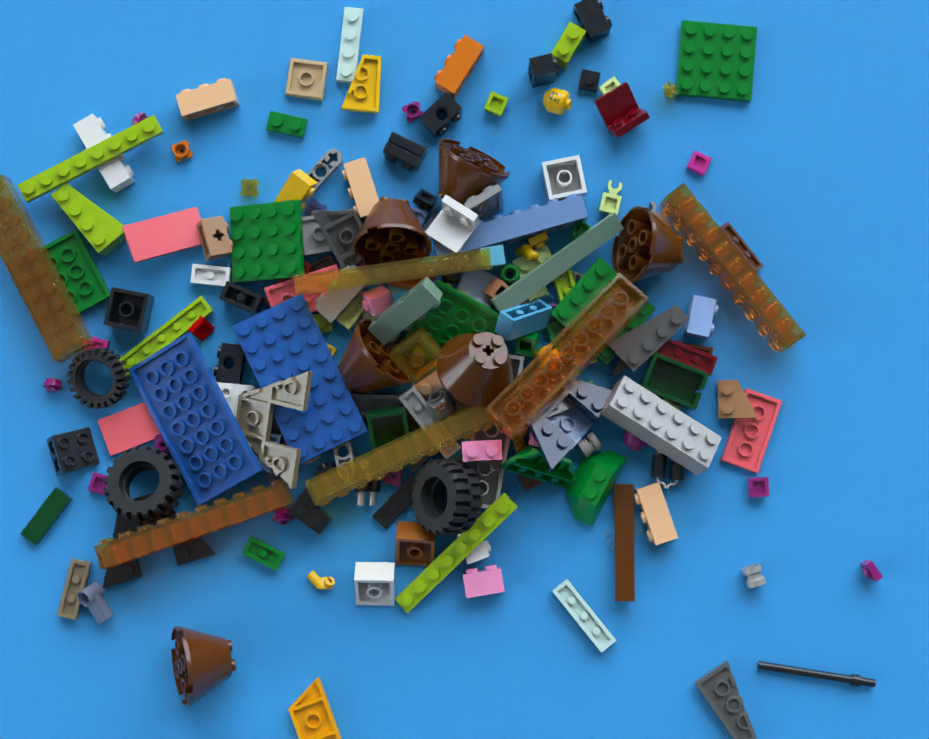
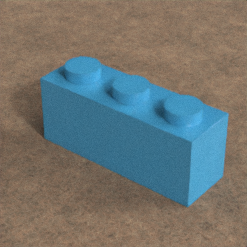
M537 299L500 311L495 332L502 336L503 339L510 341L547 328L553 308L541 299Z

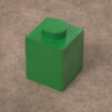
M540 330L517 338L515 354L534 357L539 348Z

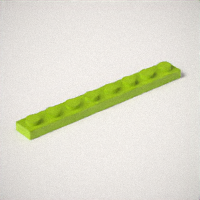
M152 115L17 186L25 202L30 203L61 187L63 184L69 183L164 134L156 116Z
M503 493L476 519V523L467 532H463L395 600L409 613L504 522L518 506L506 493Z

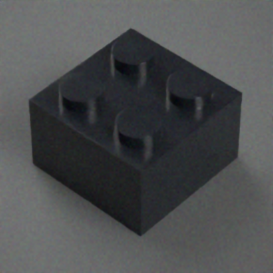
M111 287L103 325L147 334L155 297L146 293Z

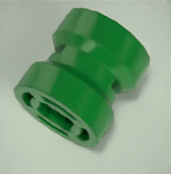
M584 222L576 224L572 231V239L575 240L591 228L589 224Z

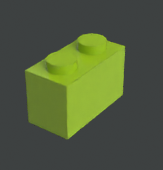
M569 22L551 52L553 59L556 58L558 66L565 70L586 34V30L572 22Z

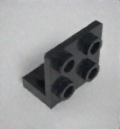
M89 427L53 435L47 439L56 476L99 464Z

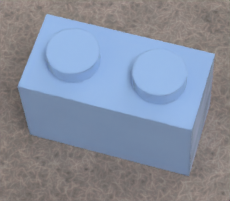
M693 295L690 298L687 313L690 319L685 323L683 334L703 339L713 334L714 324H712V320L718 311L716 299Z

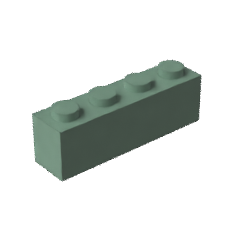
M426 276L373 319L368 330L383 345L389 341L392 343L399 337L400 332L408 331L413 326L414 321L422 320L429 309L434 310L441 303L440 299L443 293Z

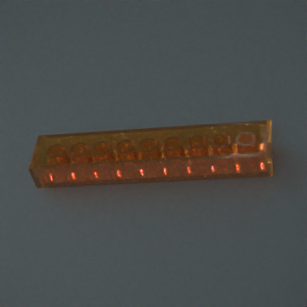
M1 174L0 256L54 361L64 363L79 353L96 346L11 179Z
M682 183L663 199L660 204L662 206L661 211L664 212L665 216H670L674 221L673 226L676 230L682 231L686 236L684 239L688 245L694 246L700 260L706 261L709 265V271L714 276H718L721 280V286L726 291H730L733 295V301L738 306H742L745 310V316L750 321H754L757 325V331L762 336H766L769 340V346L774 351L777 350L778 353L785 351L806 335L685 183Z
M618 273L485 408V416L515 442L646 307L649 297L622 274Z
M277 479L270 482L271 486L264 487L260 485L252 488L251 493L239 492L232 495L233 499L227 500L222 498L214 501L213 506L202 505L196 507V512H181L176 514V518L173 520L171 518H164L156 521L157 525L155 526L147 524L138 527V532L127 531L118 534V539H103L99 541L100 545L94 546L101 570L122 565L291 506L295 501L289 484L283 481V479Z

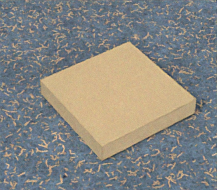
M291 58L285 95L323 101L328 63Z

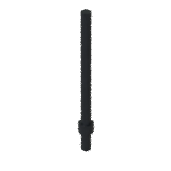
M761 661L757 663V669L850 683V686L856 687L860 685L876 686L875 679L863 678L856 674L844 675Z

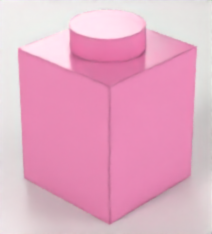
M383 285L362 293V307L374 317L393 304L391 292Z

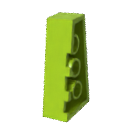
M67 183L51 194L99 254L103 256L108 255L126 240L122 223Z

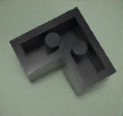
M314 480L309 482L288 511V513L319 535L325 531L333 517L318 507L328 492Z

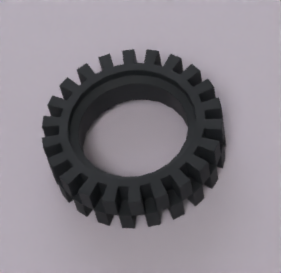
M98 347L83 351L77 355L78 357L73 358V363L68 367L72 371L67 372V376L72 379L67 380L68 385L73 384L70 392L76 391L77 394L73 397L75 399L81 398L79 403L82 405L87 403L86 407L102 409L123 399L122 396L126 395L127 391L125 389H128L130 385L126 381L130 380V376H125V373L129 372L128 368H123V365L126 363L124 360L119 361L121 357L119 354L113 355L115 351H107V348ZM92 361H99L105 364L111 371L113 384L111 390L106 395H98L92 392L86 385L85 369Z

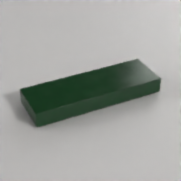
M55 487L20 534L34 545H38L73 498L60 488Z

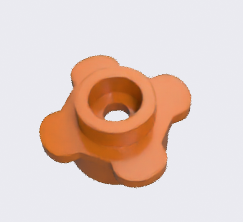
M186 140L173 144L171 147L177 162L193 156V152L189 149V142Z

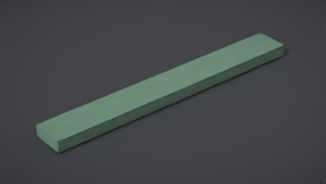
M612 212L494 297L491 301L497 311L500 313V311L520 305L622 231L624 228L617 215Z

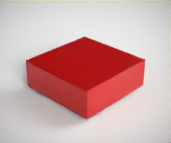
M200 316L188 330L203 342L215 327Z

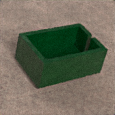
M655 352L650 357L640 385L661 399H667L678 406L693 411L696 410L702 393L695 392L696 390L701 391L704 389L709 373Z
M404 404L366 410L375 471L393 469L392 459H396L397 468L414 466Z

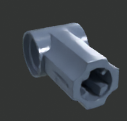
M93 582L81 590L77 596L79 602L89 608L97 624H100L111 618L114 614L103 597L105 594L103 587L99 583Z

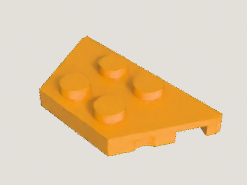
M317 677L288 709L298 738L342 739L321 679Z

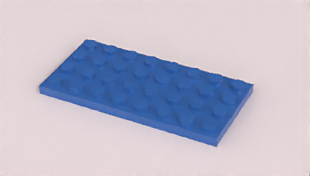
M302 293L232 326L260 388L307 371H313L307 411H300L276 404L274 407L273 415L287 445L302 449L299 465L368 432Z
M191 332L184 334L128 369L198 506L262 471Z

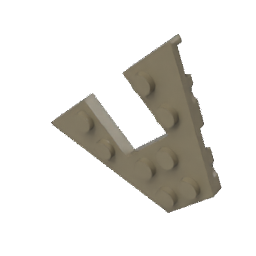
M307 371L286 380L275 382L269 386L255 389L252 392L241 394L238 399L236 420L251 449L259 455V459L267 467H271L277 476L279 475L289 484L290 489L296 488L302 449L270 441L274 407L276 404L300 411H307L313 371Z

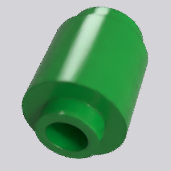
M509 264L502 268L500 279L508 286L519 280L520 272L516 266ZM512 273L513 278L507 279L506 275Z

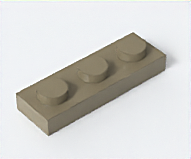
M77 558L71 559L57 616L73 620L78 619L82 604L79 602L77 595L87 586L92 562Z

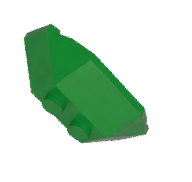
M527 446L500 465V469L565 489L577 482L570 459L563 458L550 472L543 453H540L539 449L535 446Z
M612 450L582 458L575 472L577 482L566 489V494L576 519L593 527L628 458Z

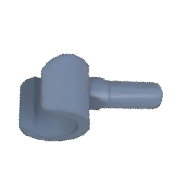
M438 204L432 208V215L424 225L425 229L429 228L439 214L436 211Z

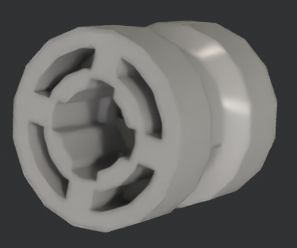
M593 432L589 433L584 440L580 439L577 443L585 458L591 456L593 451L603 448Z
M761 564L742 568L743 575L748 576L746 581L747 588H754L767 583L765 577L760 573L762 571Z

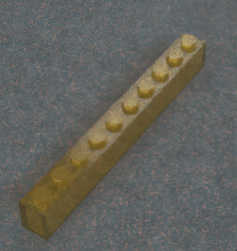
M486 248L294 276L296 296H305L424 279L426 276L431 278L492 269L490 249Z
M468 405L453 412L448 417L438 419L306 480L305 486L315 506H325L332 501L331 499L337 496L341 498L348 495L349 491L354 488L361 489L367 486V482L371 480L378 481L383 479L386 473L391 471L393 473L398 472L408 463L415 464L421 460V457L427 454L432 456L438 453L442 447L446 446V448L454 446L457 444V440L462 438L469 439L479 430L486 431L492 428V424L496 423L489 406L476 407Z

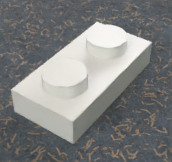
M192 264L190 283L224 287L226 281L230 282L232 269L230 267Z

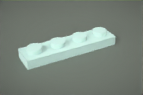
M344 8L337 82L351 83L357 70L364 15L363 8Z
M565 579L552 590L601 653L616 641L568 579Z

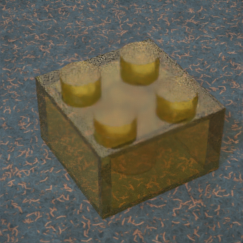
M420 326L392 347L389 358L416 385L437 370V358L442 348Z

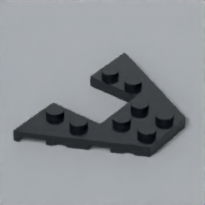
M153 493L137 497L132 500L142 501L149 498L151 495H153ZM173 507L170 510L172 512L170 515L166 516L164 514L162 516L163 519L158 522L153 519L151 524L143 522L140 524L134 523L117 513L103 589L142 577L132 539L167 529L178 566L215 555L216 552L206 544L203 538L193 530L189 523Z

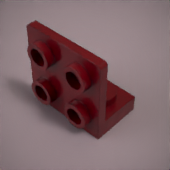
M623 82L594 101L609 134L617 138L650 118L647 111L639 108L627 82Z

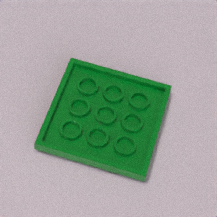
M682 20L675 96L750 102L752 99L757 27Z
M301 200L230 207V233L233 242V252L231 253L232 283L304 277Z
M76 229L8 265L43 332H47L109 299L110 296L108 286L79 231Z
M599 257L550 314L587 350L596 356L599 361L607 365L616 354L606 344L643 324L656 308L630 284L621 282V278L616 277L618 273Z
M437 280L435 286L443 293L440 305L434 310L429 309L422 320L413 322V326L407 331L400 346L434 363L437 361L438 355L446 342L457 335L489 332L496 335L495 328L499 312Z

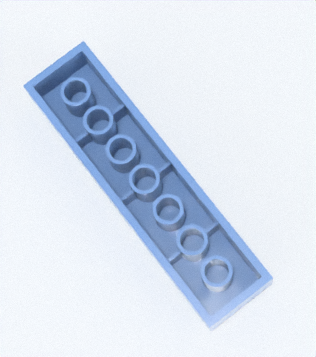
M571 194L561 201L553 199L546 202L547 205H532L526 211L515 210L505 217L497 215L487 222L480 220L477 228L457 254L433 239L439 265L443 262H454L475 256L480 253V248L497 245L506 247L527 241L529 238L544 232L548 235L573 228L581 222L586 223L588 215L582 195L576 196V194Z

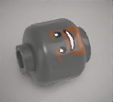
M435 390L429 395L427 406L436 418L444 419L453 415L456 402L448 391Z

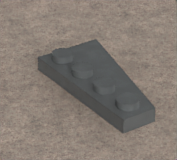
M676 305L606 345L634 372L690 318Z

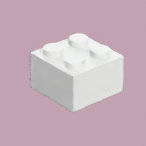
M579 155L541 163L547 201L553 199L561 201L571 194H576V196L582 195V197L586 196L587 189Z

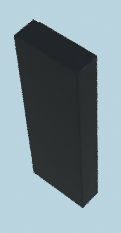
M411 475L373 514L372 517L385 529L413 502L412 493L414 489L412 487L413 483L416 482L415 476Z

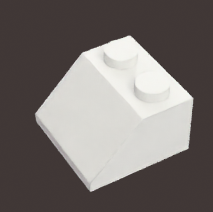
M356 562L354 575L356 605L395 606V563Z

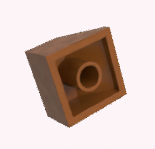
M398 521L395 564L428 567L435 558L436 535L427 532L417 522Z

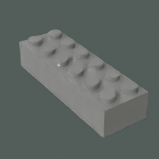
M625 375L615 383L600 412L604 417L696 475L709 468L722 438Z

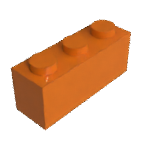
M464 35L462 40L458 39L454 46V53L447 56L444 62L445 67L442 71L439 70L434 77L435 87L444 93L448 92L454 99L484 53V46L467 35Z

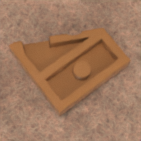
M718 380V419H757V415L738 380Z

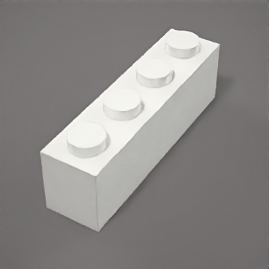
M93 113L73 125L87 149L112 136L110 133H106L104 129L106 125L102 118H97ZM124 155L98 167L109 188L115 193L135 182L132 177L134 172L129 165L126 166L123 162L125 159Z

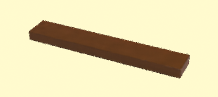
M614 484L615 601L635 602L634 484Z

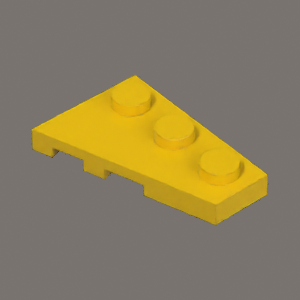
M362 55L341 110L378 114L382 56Z

